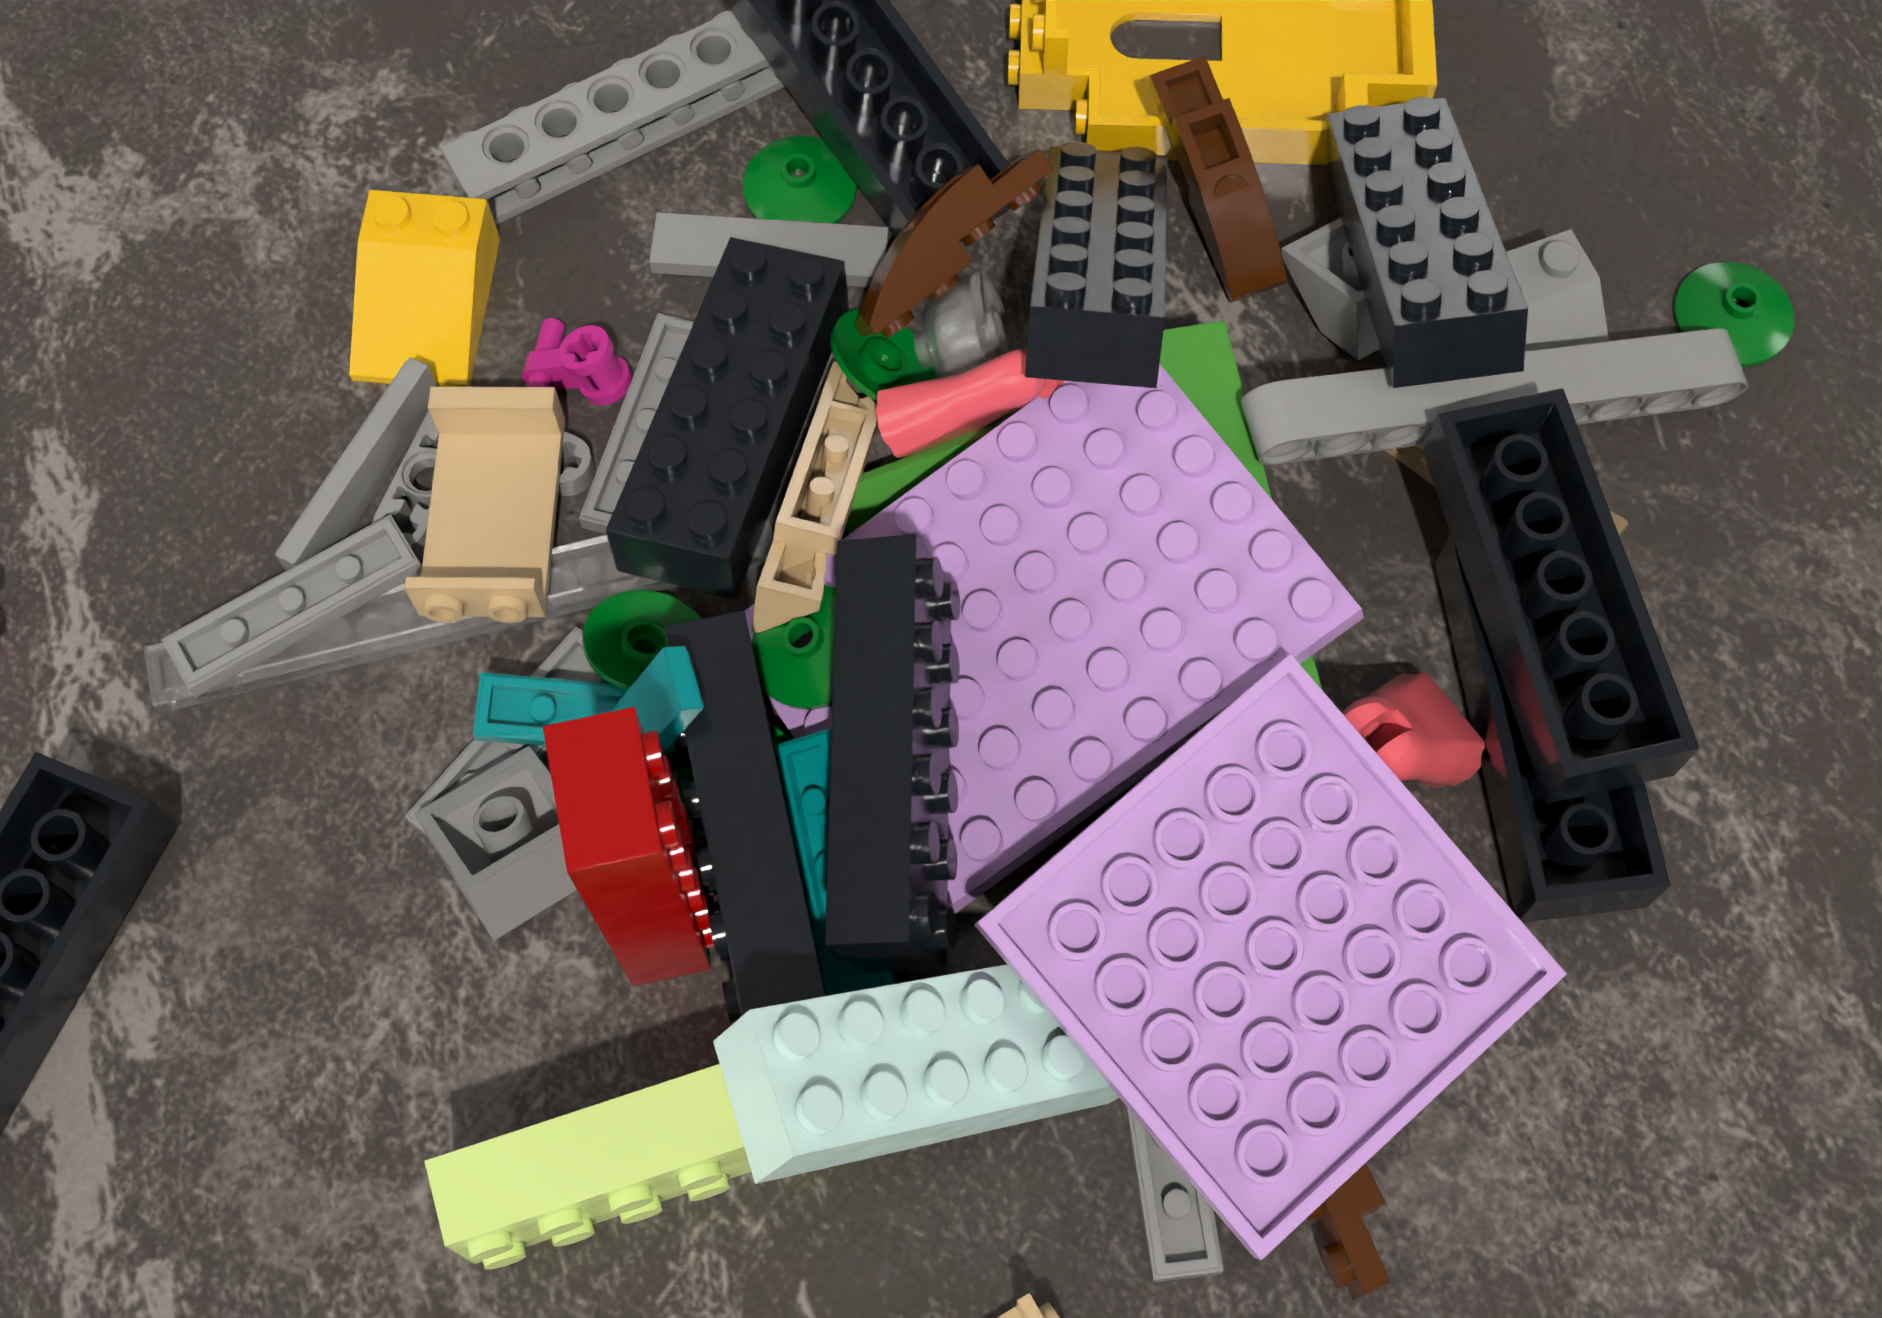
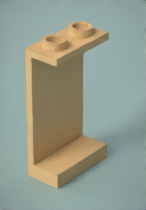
M430 386L428 410L439 432L421 577L405 578L404 589L419 616H425L437 622H456L462 617H490L499 622L517 623L525 620L526 617H546L565 429V416L555 387Z

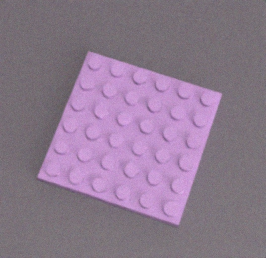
M1291 653L1280 660L974 924L1249 1253L1259 1260L1267 1256L1566 975V972Z

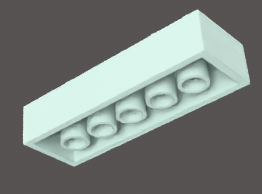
M1007 964L750 1009L713 1041L755 1184L1105 1105L1119 1098Z

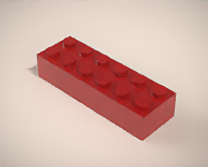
M635 707L543 726L567 873L631 985L634 987L711 970L708 948H713L714 943L708 914L713 912L712 908L708 906L705 890L701 888L702 881L695 853V846H699V844H696L692 824H689L684 802L681 803L676 780L672 779L668 758L663 755L658 731L644 732Z

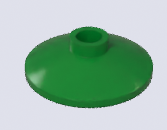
M790 136L766 145L748 163L742 182L746 206L755 219L838 224L851 210L857 195L856 182L824 139L813 136ZM796 173H806L802 177L791 176Z
M1716 262L1698 268L1682 282L1673 303L1674 322L1679 333L1708 329L1727 330L1741 367L1760 365L1774 358L1785 347L1794 329L1793 306L1783 287L1764 271L1744 263ZM1734 301L1741 303L1745 307L1738 306Z
M860 309L843 314L832 328L831 348L839 367L859 390L876 401L879 390L938 378L937 368L930 352L922 341L906 326L889 338H885L881 332L877 335L862 337L855 328Z
M824 585L822 604L819 611L795 618L790 622L759 633L754 632L752 647L760 685L770 697L790 708L812 710L823 708L833 703L835 587ZM813 631L810 643L805 647L796 648L800 637L806 632Z
M651 590L621 592L600 602L588 615L582 635L584 654L597 674L614 686L628 691L656 657V650L668 647L664 630L665 626L702 618L687 603L666 593Z

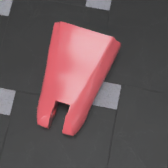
M1027 349L1014 350L959 375L879 390L876 406L878 427L884 443L890 447L894 456L897 458L907 457L982 429L1001 416L1023 408L1038 396L1045 399L1061 387L1064 381L1025 377Z
M1425 672L1400 674L1379 686L1369 695L1354 701L1342 712L1400 781L1416 780L1431 788L1456 786L1470 779L1481 766L1482 751L1485 749V741Z

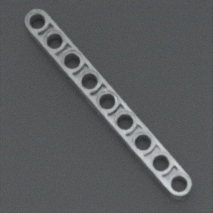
M1708 329L1525 351L1523 372L1399 388L1392 387L1387 368L1282 380L1267 383L1251 390L1242 398L1241 405L1258 460L1261 464L1278 465L1425 445L1439 413L1560 388L1564 389L1577 425L1716 406L1744 393L1748 388V382L1728 331L1725 329Z

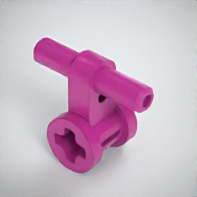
M556 318L544 319L540 327L535 350L527 354L521 378L526 384L525 387H555V390L579 388L586 400L597 406L612 404L620 400L627 393L633 378L632 370L623 358L613 354V342L603 328L595 325L583 326L572 331L562 341L565 325Z

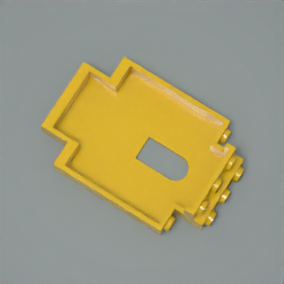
M1021 0V4H1010L1009 39H1020V50H1009L1008 85L1019 86L1018 109L1075 110V135H1086V143L1102 151L1121 152V150L1128 147H1143L1154 151L1156 155L1167 156V160L1179 161L1149 89L1148 82L1151 74L1191 60L1137 59L1121 54L1113 46L1110 37L1117 26L1127 21L1220 22L1221 61H1207L1223 100L1230 98L1254 163L1327 165L1328 113L1346 111L1351 107L1359 105L1379 107L1406 103L1417 97L1433 98L1437 87L1432 0Z

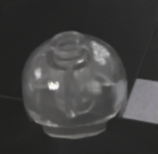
M986 270L960 275L959 280L948 290L934 298H929L922 312L923 331L914 333V346L921 366L923 368L933 366L938 378L962 374L1000 355L1015 350L1012 333H1005L1000 314L1006 313L993 279Z

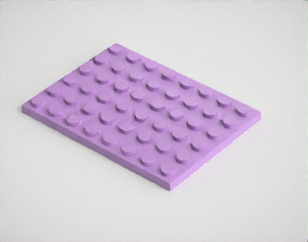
M1160 364L1157 388L1064 381L1062 386L1051 396L1045 399L1039 396L842 539L853 540L917 534L931 555L939 558L942 570L950 581L954 580L957 583L959 589L960 616L958 620L951 621V643H954L957 647L960 673L958 682L950 684V707H954L957 713L959 740L956 747L949 748V772H953L956 777L958 807L955 813H948V839L951 838L955 842L958 865L956 878L948 880L947 906H951L955 913L1152 772L1284 657L1291 653L1297 662L1301 664L1364 618L1362 608ZM827 554L824 585L836 588L837 554L836 556ZM755 604L745 610L751 642L754 634L751 629ZM813 631L803 634L798 640L796 648L808 645L812 640ZM763 690L794 739L832 729V705L812 710L790 708L777 702Z

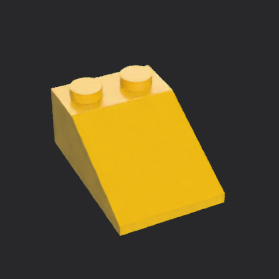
M369 190L357 245L349 371L352 381L390 384L405 361L411 357L429 366L438 387L471 386L500 244V236L487 199Z

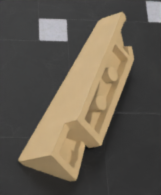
M833 361L780 508L775 523L773 542L757 584L751 629L755 633L790 622L795 618L820 610L827 554L835 556L837 554V541H841L878 428L877 404L869 396L860 399L846 382V375L835 361Z

